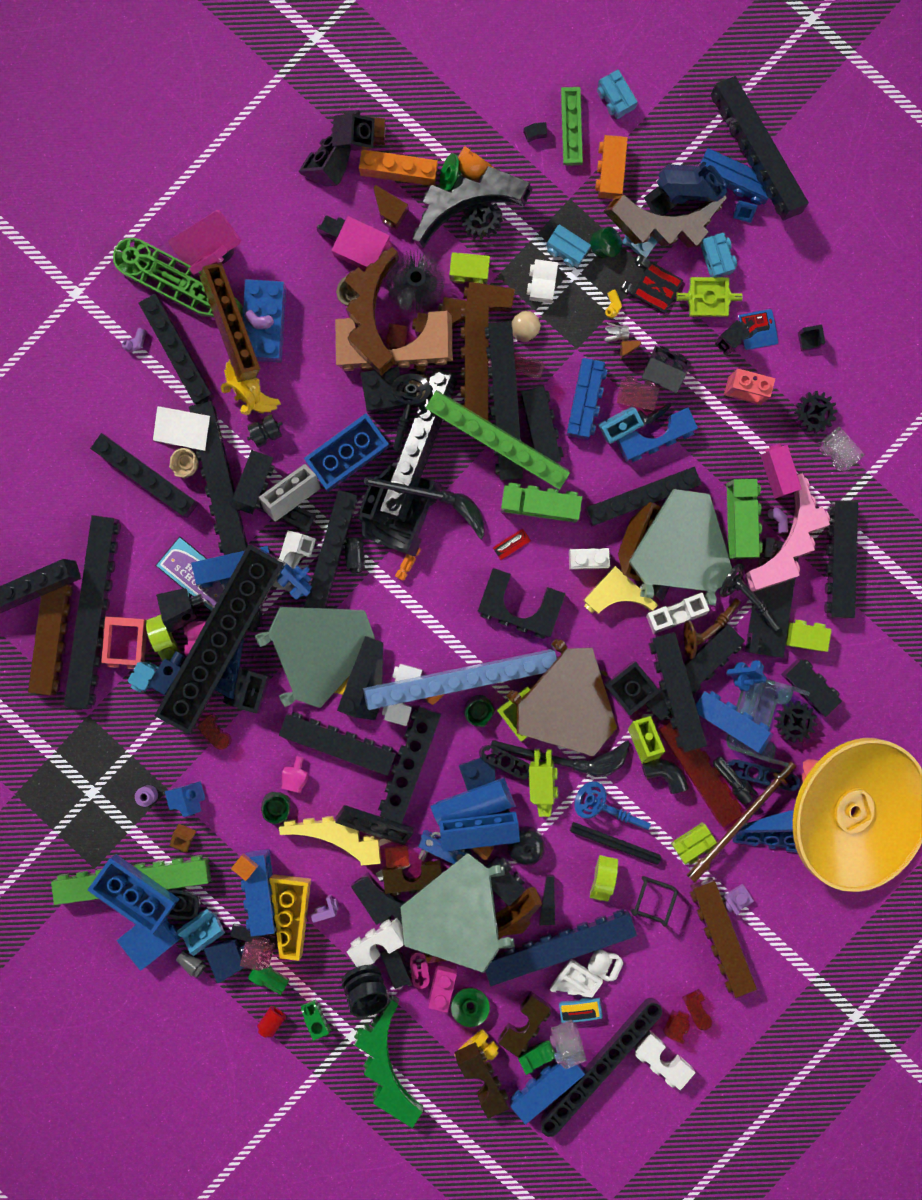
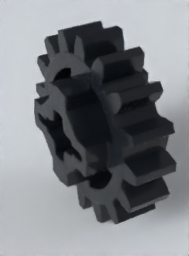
M485 203L470 207L469 211L463 212L465 217L461 218L463 229L467 235H472L473 239L479 236L480 240H483L484 236L490 238V233L497 234L495 229L501 228L500 223L503 222V214L497 203Z
M818 391L813 392V396L810 392L806 394V398L802 396L799 399L801 403L795 405L799 410L794 412V414L799 415L796 422H802L800 428L806 426V432L813 429V432L817 433L819 429L823 432L826 430V427H831L832 423L830 421L836 420L833 414L838 412V410L833 409L836 402H830L832 397L825 398V392L819 395ZM805 405L807 406L806 413H804ZM822 409L818 414L810 415L814 410ZM826 411H827L828 414H827V418H826V420H825V417H824V416H825V413H826Z
M788 701V706L782 704L783 710L776 711L779 717H774V720L778 721V724L774 726L775 728H780L778 731L779 735L785 734L783 739L788 740L790 738L791 742L795 743L797 738L799 742H803V737L810 738L809 732L815 733L812 726H817V723L813 722V719H816L817 716L811 715L814 709H807V703L801 705V701H796L794 705L792 701ZM792 709H800L802 712L796 714ZM794 718H798V725L793 724L795 722ZM795 729L799 734H791L789 732Z

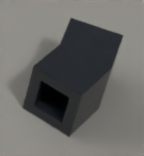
M546 122L533 123L524 127L523 133L527 142L547 138Z

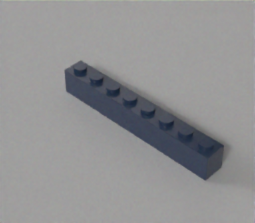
M624 909L613 912L612 916H600L589 924L582 922L576 925L577 928L571 930L565 928L554 936H551V934L544 935L539 941H527L522 944V947L505 949L504 953L495 955L485 971L490 986L636 937L637 933L628 910L624 911Z

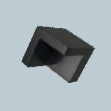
M659 186L644 197L651 212L660 216L666 215L678 205V203L676 205L673 204L668 194Z
M326 215L322 224H318L317 231L319 234L336 241L345 220L340 217L336 220Z
M822 325L804 327L798 332L801 351L817 349L825 344Z

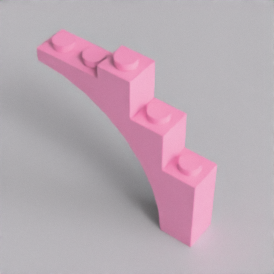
M803 473L798 475L802 489L794 492L795 513L788 538L770 561L745 574L752 592L800 576V568L797 561H794V558L814 551L815 542L813 537L809 536V533L824 529L830 525L828 512L823 507L815 508V498L810 494L809 481L807 478H804Z

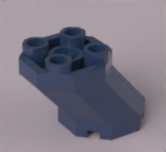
M704 161L698 166L668 164L658 174V186L668 194L670 201L675 205L677 203L683 204L687 200L718 202L727 193V189L722 188V184H724L722 176L714 166H705L706 162Z

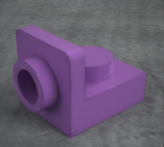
M743 884L723 896L726 900L724 902L725 907L729 913L733 911L736 916L740 914L739 911L754 902Z
M328 895L326 898L328 908H326V905L315 908V911L311 914L313 923L336 916V910H339L336 898L333 899L332 895Z

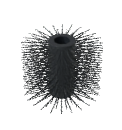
M410 250L411 258L403 259L401 266L399 265L400 263H395L397 266H393L392 273L387 274V280H393L392 282L395 284L393 285L396 288L394 289L396 290L394 291V302L395 298L398 297V302L403 303L401 305H407L401 306L406 307L407 311L409 305L411 311L413 298L414 303L416 298V310L419 306L420 311L421 306L422 309L427 307L423 305H426L424 303L428 302L430 297L432 300L434 298L439 300L438 297L443 293V290L436 289L440 288L436 286L444 287V283H436L443 281L436 280L445 279L440 278L442 276H433V273H435L434 275L439 274L436 264L433 266V273L427 269L431 265L427 264L429 263L427 262L429 258L426 257L424 259L425 252L422 260L420 254L418 267L417 263L415 267V255L412 259ZM389 288V289H390V290H389V291H390L389 293L392 295V300H393V292H391V291H393V290H391V289H393V288ZM436 290H439V291H441V292H439V294L436 293V294H437V295H436L437 297L433 296V295H435V294L432 293V292H434V291H436Z

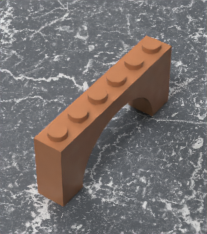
M448 311L428 312L426 326L416 340L402 348L389 350L394 356V365L405 368L409 367V364H416L417 366H428V363L446 365L447 362L453 361L452 315ZM351 318L335 319L336 365L342 368L343 371H353L354 368L360 367L362 370H371L372 366L349 344L347 338L349 333L354 328L359 327Z

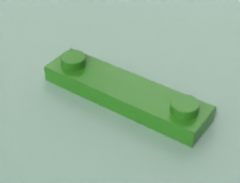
M561 87L563 166L582 165L580 87Z

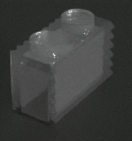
M841 427L835 428L818 443L821 446L820 451L826 457L829 456L833 460V466L839 471L845 472L849 470L865 455Z
M572 1020L551 1028L553 1036H550V1040L557 1053H554L557 1064H561L565 1070L587 1061L579 1029Z

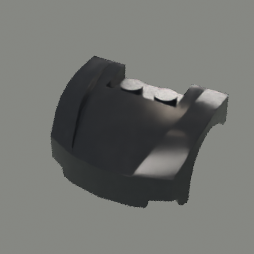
M392 465L387 466L388 468L380 476H375L374 479L391 482L396 467ZM421 478L418 487L440 492L442 485L433 480ZM369 486L364 495L359 520L362 522L363 537L415 557L422 540L418 538L431 502L436 503L437 499L414 495L405 522L389 518L380 511L388 489Z

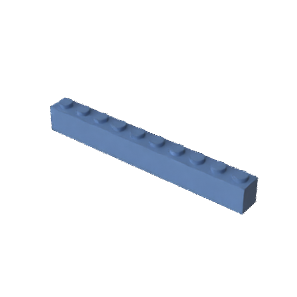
M549 649L363 688L368 710L542 674L551 667L557 658L555 651Z

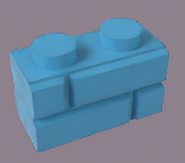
M618 69L599 80L597 93L601 99L604 98L607 102L606 107L610 115L614 114L615 118L619 119L636 108L638 101Z
M561 225L557 226L546 243L547 252L554 257H561L564 259L563 262L571 268L573 266L579 267L591 247L589 243Z
M720 233L702 239L700 246L710 277H722L732 274L736 270L737 260L734 255H731V241L729 237L726 238L725 233Z
M631 406L609 418L607 422L604 421L598 424L605 440L611 444L644 426L636 408Z
M149 661L138 662L133 670L134 673H131L128 682L132 684L131 688L138 692H146L147 689H153L148 684L159 667Z

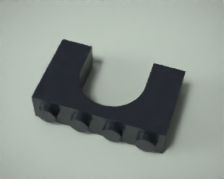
M493 568L477 611L481 613L480 617L489 620L492 617L499 619L498 623L508 627L510 623L517 625V630L525 633L531 630L535 632L534 636L545 639L546 636L551 637L566 593L547 587L540 607L535 614L527 618L513 616L504 604V593L511 574Z

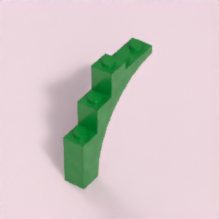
M392 995L380 1016L376 1015L371 1026L365 1024L363 1029L361 1027L358 1028L354 1035L356 1039L354 1046L370 1055L363 1064V1067H365L364 1075L379 1084L372 1094L374 1096L373 1104L413 1128L423 1112V1105L413 1098L401 1085L389 1058L388 1029L391 1018L399 1003V998Z

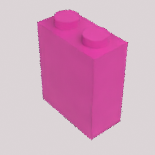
M348 216L332 248L333 256L366 270L369 264L375 263L385 250L391 248L392 243L390 242V235Z
M781 443L765 449L766 453L760 456L774 499L801 490V484L788 445L781 446Z
M450 961L437 962L429 994L428 1008L448 1012L457 976L456 963Z

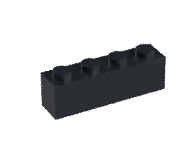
M544 386L521 391V399L533 449L554 462L560 463L564 455L562 447H558L556 440L559 439L558 429L554 428L552 423L555 420L553 409L549 410L548 402H550L549 391H545Z

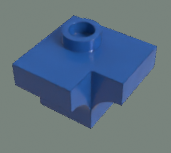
M201 781L165 791L169 810L177 809L183 817L202 811L199 802L206 799Z

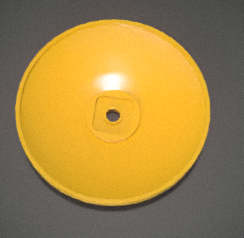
M861 738L837 746L814 765L799 790L793 812L795 846L800 859L809 872L823 883L835 889L859 892L887 883L910 863L922 844V768L909 752L883 739ZM856 806L854 814L851 815V809Z

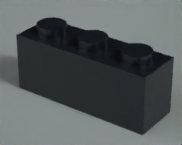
M251 450L232 499V508L252 515L255 508L259 510L261 505L259 496L261 492H266L269 484L266 479L268 476H272L275 468L272 465L273 457Z
M797 659L781 675L820 716H828L842 702L839 698V692L833 687H828L825 683L827 680L820 673L816 674L812 670L813 665L808 660Z

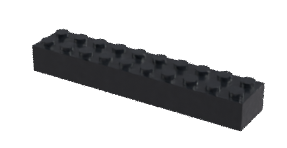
M253 544L247 546L154 715L155 717L187 734L193 731L285 564L284 561Z

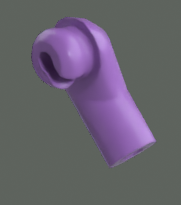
M252 310L247 311L244 315L256 329H268L274 323L271 316L257 317Z
M138 328L135 338L124 340L122 348L127 352L140 349L143 346L147 331Z
M780 508L769 509L768 517L778 522L779 533L789 532L787 515Z

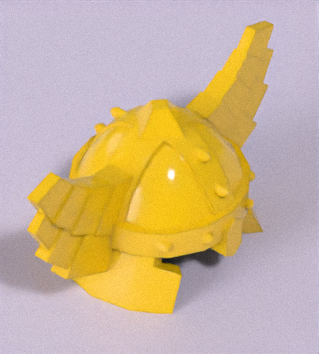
M230 359L226 362L224 373L227 382L222 383L221 391L228 393L231 392L232 388L236 394L234 400L238 401L241 399L246 403V405L241 407V414L249 415L252 410L262 414L264 412L270 413L271 410H276L277 406L281 405L279 399L270 398L260 392L258 378L238 382Z

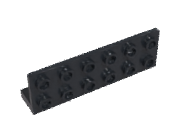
M763 538L762 553L759 556L758 567L770 561L785 542L775 541V538ZM799 557L794 558V561L798 563ZM796 578L754 591V594L760 601H764V604L769 608L768 612L780 628L773 632L765 619L759 616L752 603L745 652L780 658L784 657Z

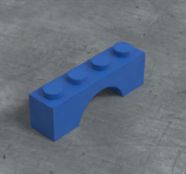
M688 407L672 414L668 418L667 430L661 437L649 439L635 431L618 439L616 442L625 462L631 460L633 463L642 459L641 455L647 452L649 455L658 452L660 446L666 445V447L677 443L676 439L682 436L684 439L695 435L694 431L698 427Z

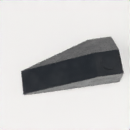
M359 110L346 111L344 114L354 113L360 115L361 112ZM333 133L320 141L321 147L315 154L311 152L298 171L301 175L323 186H337L341 182L351 152L348 149L332 146Z
M365 636L337 711L355 718L376 720L380 708L368 710L363 688L383 684L384 642Z

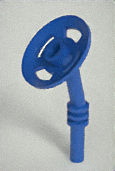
M592 781L586 783L580 788L575 797V811L582 818H593L602 810L617 817V820L621 819L622 822L625 820V823L629 822L646 830L650 828L651 823L632 816L630 812H623V809L618 810L605 804L607 798L606 789L599 782ZM592 788H599L601 791L592 790ZM587 793L588 796L585 799V804H581L583 796ZM585 810L592 814H585L583 811Z

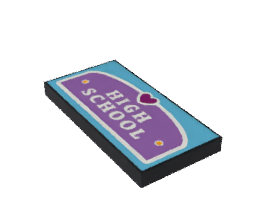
M179 536L155 566L180 587L186 588L191 596L194 597L201 594L205 602L203 606L212 612L227 584L221 585L218 582L214 583L213 587L202 589L201 586L197 587L191 562L208 558Z

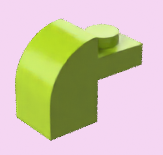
M161 615L146 620L149 640L154 651L158 652L162 661L164 659H171L176 651L181 653L172 636V632L169 633L163 624Z
M599 855L595 867L594 881L590 890V898L609 901L616 884L618 859Z

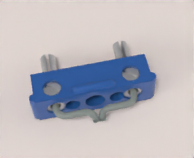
M428 830L423 831L422 839L418 846L422 849L418 857L419 859L422 857V861L425 860L428 852L452 863V865L467 853L472 855V852L467 849L442 852L440 833H432Z

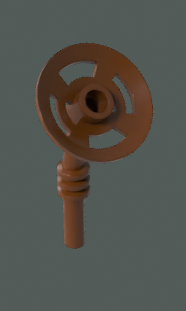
M735 598L724 613H720L714 621L715 624L702 634L696 633L695 627L690 620L685 621L683 636L685 650L689 659L695 657L697 647L701 642L706 641L727 625V622L730 621V616L741 603L739 599Z

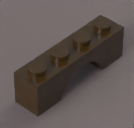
M474 1042L455 1051L458 1066L465 1079L477 1078L484 1081L477 1095L486 1117L489 1119L508 1110V1094L505 1089L500 1088L502 1084L498 1075H493L495 1071L491 1062H486L487 1056L484 1049H479L477 1043Z

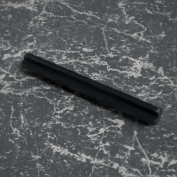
M575 822L570 827L571 833L656 865L660 863V854Z

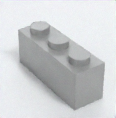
M304 464L259 496L264 511L276 522L320 490L321 487L316 474Z

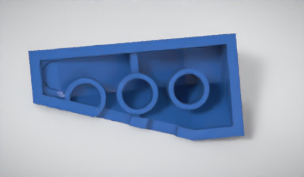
M794 810L746 823L732 838L733 842L752 846L765 844L770 849H775L777 846L786 848L788 852H797L793 837Z

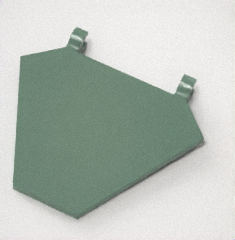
M677 489L672 490L629 560V563L644 583L640 591V597L653 598V584L704 590L706 591L704 598L707 605H716L715 591L722 586L732 567L710 494Z
M280 607L269 632L260 633L255 636L260 647L268 644L271 640L273 641L292 692L279 696L284 707L298 700L321 708L351 674L365 636L375 639L364 610Z
M467 853L400 907L404 946L484 973L499 949L515 947L513 938L506 937L500 940L498 938L491 877L504 876V867L496 865L487 868Z

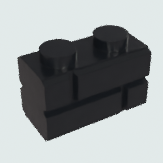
M736 320L715 341V345L724 355L728 356L750 335V329L743 321Z

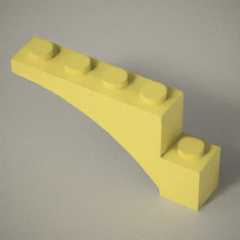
M334 816L322 817L320 821H315L314 818L303 819L301 823H296L295 820L284 821V824L279 827L280 835H305L333 843L356 857L361 862V866L381 863L379 838H374V835H367L360 839L358 830L335 823Z

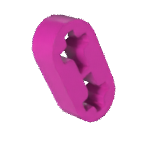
M417 950L410 956L411 976L413 985L418 989H423L429 984V968L424 952ZM417 955H420L421 959L424 958V960L421 961V967L419 968L417 965V961H413L416 959ZM421 971L422 977L426 978L422 984H420L419 980H416L419 976L418 972Z

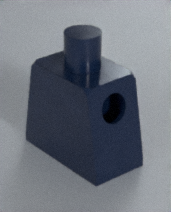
M176 651L171 660L164 659L148 686L166 695L186 656ZM172 667L173 673L169 675V669Z
M236 938L211 943L204 948L217 984L243 969L247 964L245 957L254 954L251 943L240 946L239 940Z

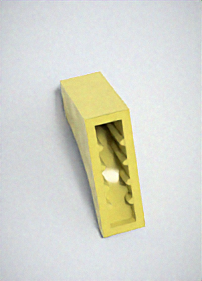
M616 566L607 573L583 600L585 603L584 607L592 614L593 612L598 614L607 606L621 601L638 603L650 611H653L658 604L651 598L640 597L641 589L627 576H624Z

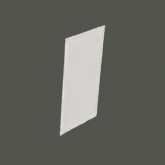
M157 406L153 440L205 451L210 416Z

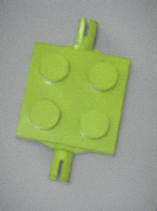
M691 277L688 293L677 292L676 300L688 301L689 317H728L730 302H742L743 295L742 293H731L729 278Z

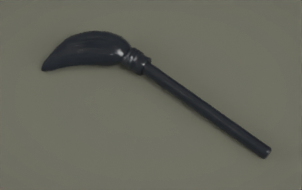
M369 477L364 479L365 485L439 499L442 503L452 505L468 521L481 540L483 539L484 522L482 514L475 502L468 496L445 490L438 492Z
M495 740L491 742L492 746L503 751L535 758L534 750ZM629 740L623 742L614 750L597 756L590 761L579 759L574 761L552 755V762L573 768L574 771L584 774L588 773L593 777H605L613 774L624 765ZM541 752L540 760L547 762L546 753Z

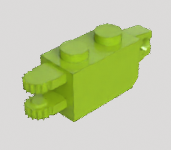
M535 749V762H531L529 765L530 801L533 804H537L539 817H550L552 805L555 798H558V787H555V780L558 779V768H554V762H552V749H547V762H540L541 752L539 749Z

